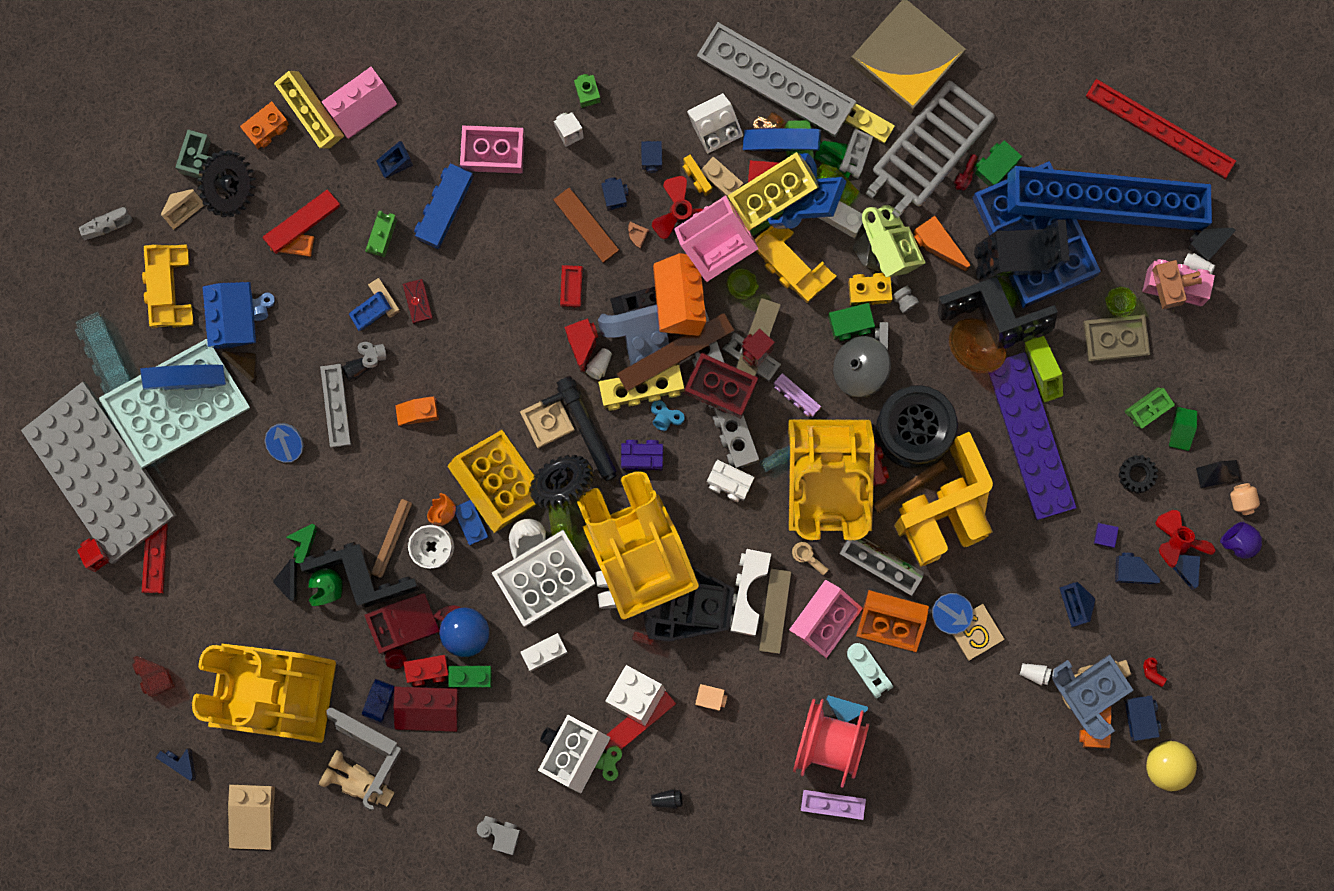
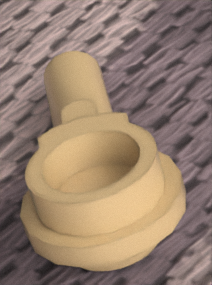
M799 542L794 545L792 555L796 561L801 563L808 562L822 575L829 570L813 556L812 547L808 543Z

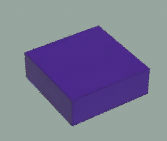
M1098 523L1093 544L1115 548L1119 527Z

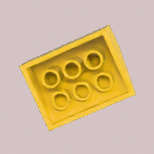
M503 430L455 456L447 466L493 533L507 526L536 506L529 491L530 483L534 480V474Z

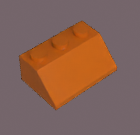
M868 590L856 636L917 652L926 624L929 606Z

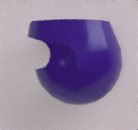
M1239 522L1232 526L1220 540L1225 549H1232L1235 556L1243 559L1256 556L1262 547L1260 532L1245 522Z

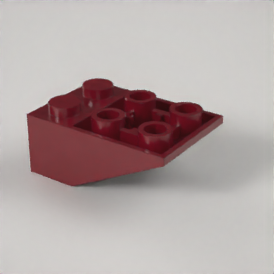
M425 593L364 615L378 652L381 655L440 632Z

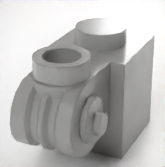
M485 816L483 822L477 826L478 835L489 837L492 833L495 836L492 849L514 855L521 830L516 829L517 825L505 822L504 825L496 823L497 819Z

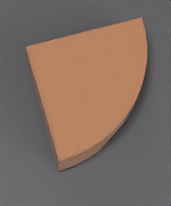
M630 222L628 227L630 240H632L636 247L641 249L649 230Z

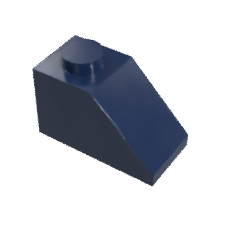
M1122 553V556L1116 557L1115 582L1154 585L1160 583V578L1140 557H1134V553Z

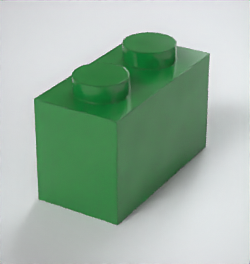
M1005 140L1000 145L996 143L989 151L991 155L987 159L983 157L976 165L978 169L975 175L989 187L1000 183L1022 158Z
M869 303L830 312L828 315L834 340L846 341L851 339V335L855 334L866 336L871 334V330L875 328Z
M449 666V688H492V667Z

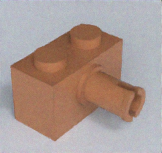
M1176 260L1157 264L1152 269L1162 309L1183 305L1187 300L1184 287L1202 284V278H1199L1201 276L1199 271L1181 275Z

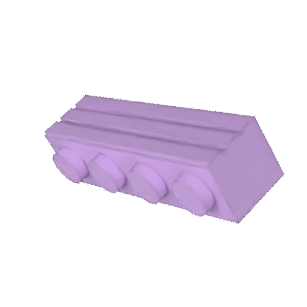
M781 374L774 382V388L778 392H783L787 400H792L795 407L804 410L803 413L807 417L811 416L813 418L821 409L817 402L784 374Z

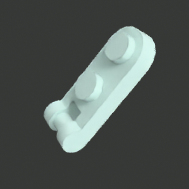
M855 643L848 648V660L876 699L885 690L889 691L893 688L889 679L864 645ZM879 677L882 683L875 686L872 681Z

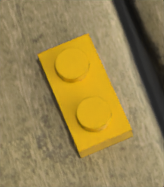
M688 155L683 158V170L688 177L691 175L695 180L693 184L698 193L703 192L705 196L712 193L711 185L692 156Z

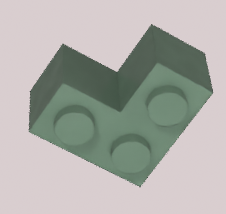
M187 130L175 167L180 174L198 179L201 178L199 171L204 170L202 164H207L206 159L210 157L207 156L211 140L206 134Z

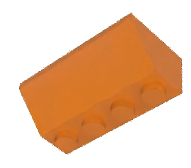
M682 253L654 263L653 271L659 331L699 336L706 323L700 272L688 255Z

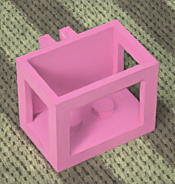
M727 196L719 199L709 207L706 206L704 210L695 213L692 218L675 228L681 247L706 282L758 250L751 231L747 230Z

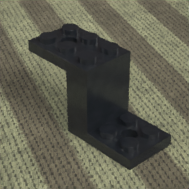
M1057 220L1041 230L995 231L976 244L974 256L978 263L976 276L979 282L994 277L999 278L1000 276L1049 274L1070 261L1066 220Z
M997 277L939 297L938 303L940 321L954 319L964 312L971 313L979 307L997 349L1010 348L1019 341H1029L1039 334H1049L1055 329L1058 313L1055 305L1016 319Z
M355 542L344 545V549L336 551V549L327 550L320 557H316V555L306 557L304 562L299 563L302 572L307 575L319 569L330 568L344 563L356 605L361 609L421 590L419 582L415 578H410V576L399 579V583L395 585L390 583L378 586L379 590H377L365 549Z

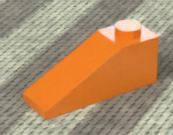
M936 216L914 230V239L919 247L923 246L926 251L964 271L969 269L970 263Z

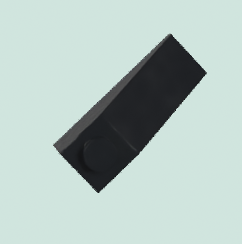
M655 286L611 298L610 301L614 315L657 305Z

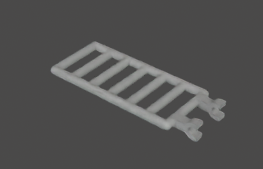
M947 81L874 166L873 172L879 177L870 185L866 194L873 198L884 183L887 182L905 196L891 213L897 219L911 202L916 206H921L994 120L995 115L954 82ZM952 91L985 118L979 125L945 100V95ZM940 105L973 131L971 135L965 139L933 114L934 108ZM925 119H928L961 145L955 154L920 127ZM913 133L917 134L949 159L943 168L907 141ZM901 147L937 174L931 182L895 155ZM889 161L925 188L919 196L883 169Z

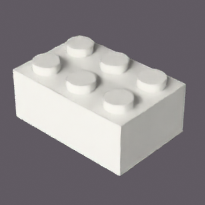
M567 715L538 771L582 793L611 737Z

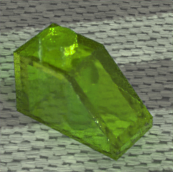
M822 163L817 170V179L842 177L847 182L839 201L849 206L859 191L837 168Z

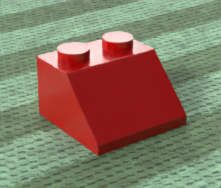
M588 318L564 327L581 372L585 370L596 346L595 339L598 338L594 323H589Z

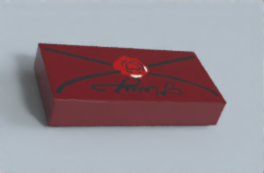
M423 279L404 283L403 288L413 324L433 319Z

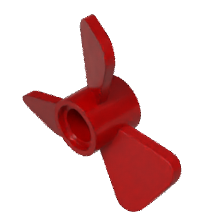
M684 176L667 179L663 184L665 191L674 204L670 207V213L652 221V228L661 239L668 238L676 222L685 221L687 218L690 219L695 213L704 210L692 209L691 203L684 199L687 179ZM679 205L686 209V214L683 216L676 212V207Z
M1171 510L1157 518L1156 526L1171 536L1168 542L1161 544L1159 547V553L1169 567L1174 568L1179 555H1184L1189 547L1210 555L1215 553L1214 545L1211 542L1194 540V532L1190 528L1182 526L1179 511Z

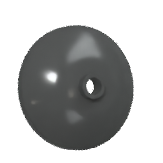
M867 336L856 337L846 342L838 351L833 364V374L837 385L843 392L853 397H868L878 392L885 385L891 371V358L886 347L880 341ZM858 361V365L854 367V363Z

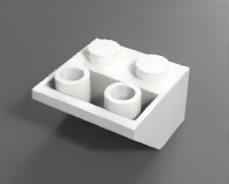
M723 93L687 111L707 154L743 136L733 107Z

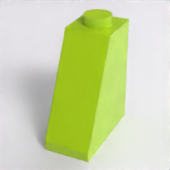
M1045 337L1032 338L1025 342V352L1043 402L1062 397V372Z

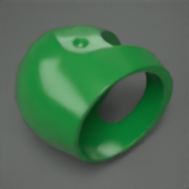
M323 568L312 574L308 587L318 588V591L309 599L311 606L327 604L342 597L343 582L336 571Z

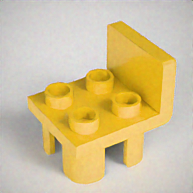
M789 420V531H797L802 538L807 540L821 539L820 531H843L845 540H859L863 538L869 531H872L874 435L871 421Z
M970 432L956 437L949 448L962 478L940 487L941 490L937 492L939 499L932 503H929L925 494L903 503V507L899 509L901 516L894 526L899 537L906 535L920 567L939 560L941 554L945 553L948 549L936 522L946 516L949 517L963 547H968L989 537V534L993 533L985 516L988 495L992 489L993 482Z
M633 472L621 478V483L631 505L623 510L610 515L601 491L598 488L585 492L586 495L582 494L579 497V501H577L586 523L582 527L622 619L637 615L699 587L681 539L645 472Z
M229 644L209 646L200 656L199 669L217 673L213 696L196 693L192 701L193 713L199 720L209 722L208 727L322 743L325 735L327 709L330 703L336 662L327 658L295 652Z

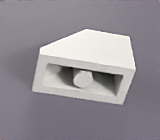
M572 112L569 114L563 113L556 117L557 120L554 121V125L565 147L584 138L582 127Z

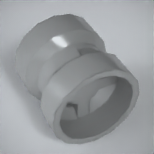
M908 285L892 295L893 300L899 302L900 310L903 314L919 304V300L911 295L912 290Z

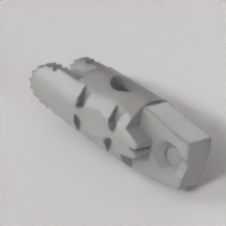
M122 207L92 219L80 226L79 231L82 238L87 240L128 225L133 219L128 214L126 207Z

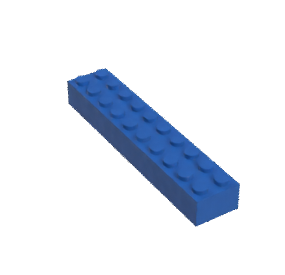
M1015 166L1008 173V213L1203 231V229L1212 224L1211 184Z

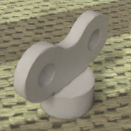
M361 342L358 345V352L364 355L362 363L365 367L373 368L377 366L378 361L386 360L383 344L373 347L369 342Z

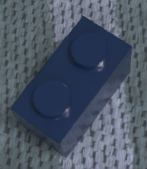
M1152 695L1124 700L1131 741L1159 737L1161 724L1159 720H1156L1155 712H1158V707Z

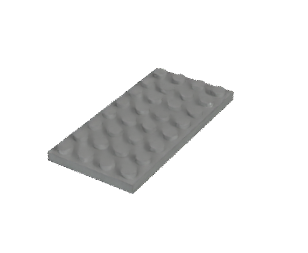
M87 382L80 383L21 430L92 537L97 539L109 557L111 564L116 563L177 516L146 469L140 468Z

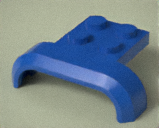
M808 153L800 154L813 172L819 188L785 208L779 220L768 218L769 224L777 229H787L798 226L803 218L833 217L847 181L842 177L817 179V167L814 159Z

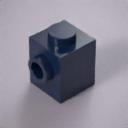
M662 141L641 142L642 170H646L647 173H657L658 170H662Z
M616 177L608 178L604 183H601L607 211L627 206L625 197L629 196L627 184H622V180Z

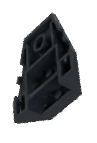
M691 566L699 585L696 590L644 611L643 619L648 639L670 642L729 630L734 588Z

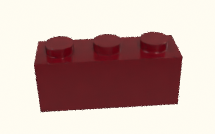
M394 687L395 729L457 732L459 690Z

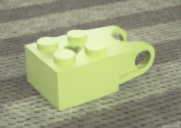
M884 205L879 209L869 207L862 214V222L872 246V252L876 255L880 263V269L886 278L907 274L925 264V260L910 228L904 226L900 217L897 219L891 214L894 211V207L890 205ZM885 209L890 212L889 220L883 216ZM869 212H873L876 217L874 223L868 220Z

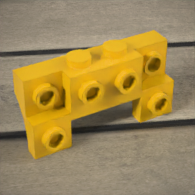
M770 226L754 239L758 246L756 252L765 260L766 269L780 277L779 281L785 288L790 287L808 303L836 278V275L824 265L823 261L811 271L785 244L794 232L789 228L777 229Z
M187 244L144 246L145 272L142 273L143 283L147 287V292H144V302L148 304L149 326L151 328L194 326L192 305H176L173 267L189 266Z

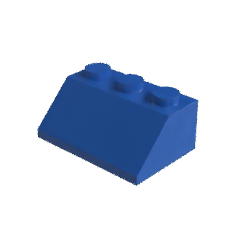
M218 283L203 286L208 347L221 350L256 343L251 283Z

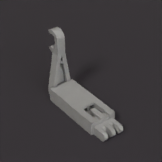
M328 708L327 717L336 723V730L386 757L363 798L364 807L373 811V805H369L368 800L372 793H377L379 796L383 795L380 787L400 756L401 748L397 747L395 741L334 708Z

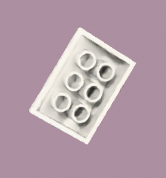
M564 530L492 572L524 627L596 585Z

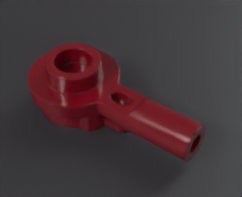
M971 154L964 173H959L955 178L954 184H956L955 189L957 191L959 189L965 191L973 177L972 170L978 160L977 155Z

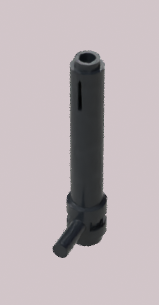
M571 376L556 382L558 393L541 400L542 407L546 408L562 400L564 405L568 407L602 479L609 481L617 477V470L582 400L583 395L576 387V381Z

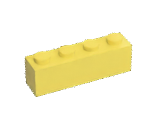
M288 71L274 83L319 148H331L344 137L299 71Z

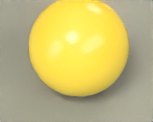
M1166 741L1158 744L1151 750L1147 758L1146 767L1149 778L1157 787L1166 791H1178L1187 787L1193 781L1197 770V763L1194 754L1187 746L1176 741Z

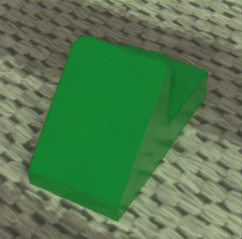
M310 524L286 537L288 540L301 543L300 547L297 546L293 558L296 559L295 563H302L304 558L309 557L318 529L316 525Z

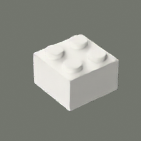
M626 665L605 702L611 708L645 726L666 689L659 682Z

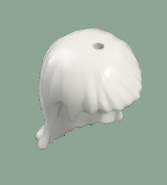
M523 519L514 524L509 534L510 549L514 559L546 540V531L540 522L533 519Z

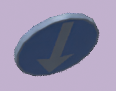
M278 423L270 427L266 433V449L276 460L284 463L292 462L303 453V438L292 425Z
M948 593L941 596L935 602L932 608V619L940 631L947 634H958L970 626L973 619V608L964 596L957 593Z

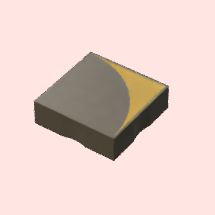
M902 0L853 54L850 64L872 82L881 86L894 101L912 115L930 94L935 84L945 77L964 56L966 49L908 0Z

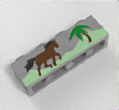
M865 538L846 540L841 549L840 555L911 596L923 578L924 572Z

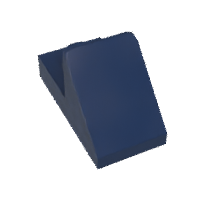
M190 748L186 749L179 761L177 760L179 756L170 750L158 753L156 756L158 760L189 781L195 780L196 775Z

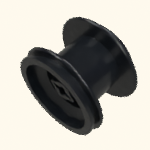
M922 385L904 387L887 399L879 413L876 423L878 445L886 457L899 466L910 469L929 467L944 457L956 438L958 422L955 409L946 396L936 389ZM909 410H917L918 414H910ZM924 413L928 414L932 419L927 420L924 417ZM904 418L907 424L904 426L900 425L898 420ZM914 422H920L922 424L920 427L921 430L919 428H913ZM933 427L935 434H929L927 428ZM905 432L909 433L910 439L904 440L902 434ZM918 437H923L925 443L920 445L917 443L916 439Z

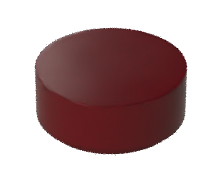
M393 649L387 652L385 655L387 667L391 669L402 667L404 662H406L404 651Z

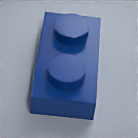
M471 500L455 506V514L469 546L489 538Z

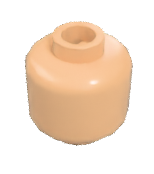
M1249 483L1235 486L1234 490L1230 493L1234 510L1242 512V515L1253 514L1255 512L1254 509L1260 505L1257 489L1250 486Z

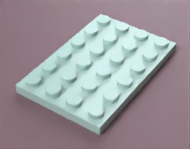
M207 339L156 367L203 364L223 365L225 386L184 390V388L143 390L141 375L99 397V401L141 469L249 410L248 403L214 348L208 347Z

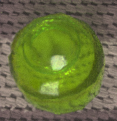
M739 268L734 270L727 278V289L737 299H747L753 296L759 288L756 275L750 273L747 269Z
M1120 286L1109 291L1105 298L1107 310L1113 316L1122 318L1127 317L1135 310L1137 299L1132 290Z

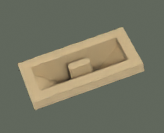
M193 189L173 193L169 196L161 215L174 230L204 206L203 201Z

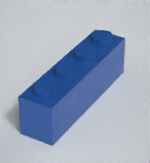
M451 163L448 168L445 167L440 177L442 181L439 186H435L432 192V197L434 198L431 204L425 206L423 211L425 216L422 222L417 223L414 230L417 240L438 250L474 178L471 172Z

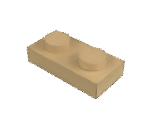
M714 157L701 169L705 178L727 197L743 185L741 180Z

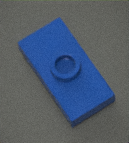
M381 291L351 311L349 316L358 331H362L392 308Z

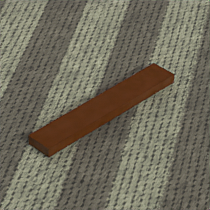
M723 313L705 323L699 336L684 335L618 372L617 376L625 390L629 392L733 333L734 329Z

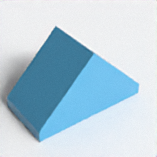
M829 695L826 698L835 718L841 721L848 722L859 716L861 710L864 713L868 710L867 706Z

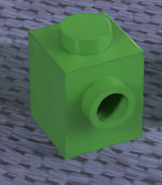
M584 74L574 80L581 108L601 103L594 75Z

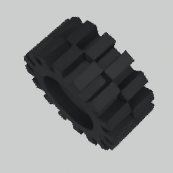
M1134 455L1122 463L1118 473L1119 481L1124 485L1123 488L1128 489L1131 493L1135 492V494L1144 493L1154 486L1158 478V469L1155 468L1156 464L1152 463L1149 457L1145 458L1144 455ZM1141 467L1145 470L1146 477L1144 481L1136 482L1131 478L1130 472L1132 468Z

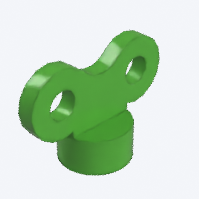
M618 746L609 747L607 754L602 753L595 768L603 770V777L608 781H613L618 776L616 762L622 757L621 748ZM615 751L617 755L613 756L611 752ZM608 771H612L613 775H609Z

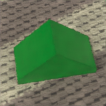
M1176 407L1168 447L1186 451L1190 450L1197 429V411Z

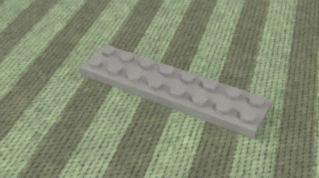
M717 22L697 54L698 59L836 137L856 104V101L719 22Z

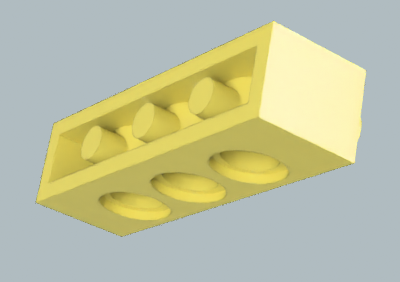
M675 365L644 382L643 384L648 387L645 393H638L636 388H634L624 398L616 395L618 389L624 388L619 378L600 381L599 387L604 409L608 408L609 411L621 408L620 405L624 404L636 406L641 404L640 401L647 399L649 402L659 401L661 396L669 395V398L680 396L681 392H684V385L679 365ZM659 380H665L668 386L665 389H659L656 383Z

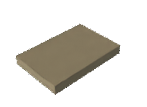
M1145 315L1087 320L1083 322L1088 362L1150 355Z

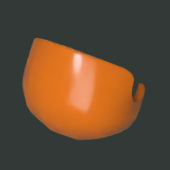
M440 493L439 499L432 500V506L427 514L428 521L436 526H443L449 523L454 518L456 512L453 500L447 495Z

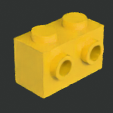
M884 273L873 274V277L857 274L853 275V278H849L850 306L869 303V305L889 304L892 302L891 277L886 278Z

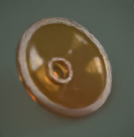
M972 318L964 319L956 323L950 331L949 346L956 360L965 368L976 373L987 374L998 370L1004 363L1007 351L1004 348H996L984 321Z

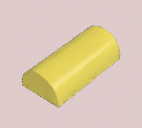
M796 152L729 194L728 197L745 227L750 231L768 220V218L773 217L819 188V185L808 164Z

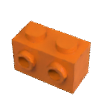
M271 101L240 127L255 147L259 149L260 147L265 148L268 146L274 136L283 134L290 124Z

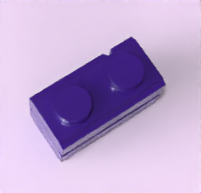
M626 440V443H621V470L663 471V444H659L658 440H647L646 444H638V440Z

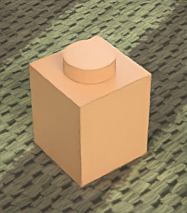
M700 684L695 705L720 711V707L725 708L727 695H724L723 689Z

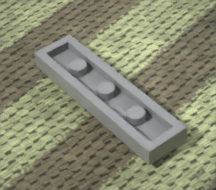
M342 365L320 366L330 448L350 446L351 438Z

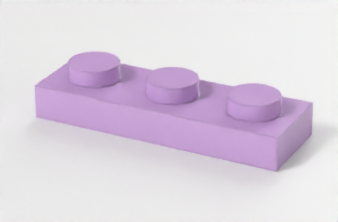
M803 790L800 811L863 820L866 799Z

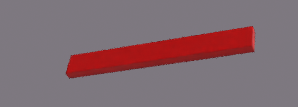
M1098 79L1094 81L1085 96L1092 102L1224 179L1227 178L1236 163V160Z

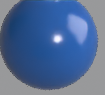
M467 607L457 608L444 617L440 625V639L445 649L451 654L458 657H471L478 654L486 646L489 639V625L485 617L477 610Z

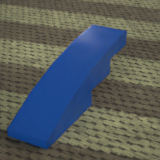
M800 128L744 130L743 150L766 152L819 151L821 130Z
M203 364L140 368L143 390L161 388L164 390L180 388L189 390L226 385L223 365Z

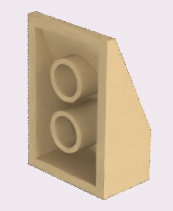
M229 785V848L271 850L275 786Z

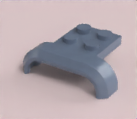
M657 305L618 315L601 314L598 319L600 334L603 337L625 336L630 365L669 344L667 333L659 331Z
M1111 655L1106 656L1077 677L1072 672V665L1066 660L1053 669L1052 679L1085 731L1092 738L1102 740L1115 730L1099 713L1132 692L1133 689Z

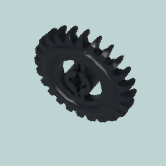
M221 150L219 153H213L212 158L208 157L206 159L207 164H202L204 170L199 171L201 178L197 179V182L201 185L197 189L202 192L199 197L204 199L203 205L207 206L208 211H213L214 215H220L221 217H233L234 214L239 215L241 212L238 209L246 210L243 203H251L246 197L254 196V194L249 192V189L256 188V186L250 184L256 178L249 177V174L254 172V170L246 169L251 163L243 162L246 158L239 156L238 152L233 153L231 150ZM225 169L230 170L233 175H227ZM215 188L217 191L224 193L225 199L217 194Z
M565 455L564 458L560 456L557 457V460L552 459L549 464H544V468L538 470L539 474L534 475V480L530 483V496L534 503L542 509L545 506L547 510H550L551 505L554 510H557L558 503L564 509L565 501L572 506V497L579 501L578 493L586 495L583 487L590 489L587 481L593 483V468L589 461L582 456L572 455L570 457ZM568 471L574 473L572 480L568 476ZM549 481L554 486L553 490L548 489Z

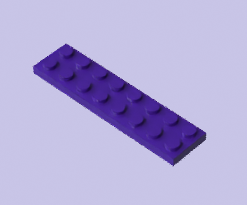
M1026 352L987 363V371L1036 521L1076 509Z

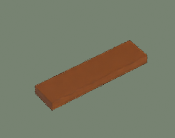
M570 188L553 199L602 263H605L619 252L616 245Z

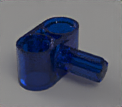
M375 679L365 702L362 716L382 723L384 719L383 714L388 709L395 686Z

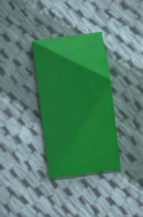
M823 141L820 145V150L816 152L814 158L845 179H848L851 175L847 171L844 173L839 170L848 145L845 143Z

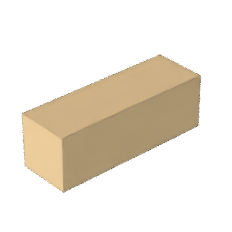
M379 278L368 284L374 294L382 291L392 308L386 313L389 318L400 312Z

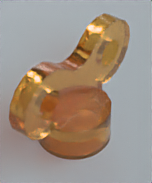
M771 112L767 119L765 117H757L753 122L754 129H778L785 120L776 113ZM759 121L763 122L762 127L758 126Z

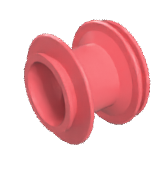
M812 699L793 772L796 773V770L800 769L802 770L801 776L803 777L805 770L811 763L843 771L844 774L841 782V788H843L848 773L852 775V779H855L869 724L866 723V726H861L863 710L860 712L857 725L824 716V699H821L820 705L815 704L816 699Z

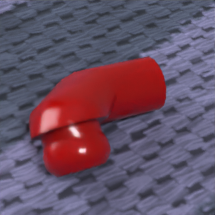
M1153 657L1146 659L1143 664L1145 677L1158 686L1163 687L1167 678L1157 673V660Z

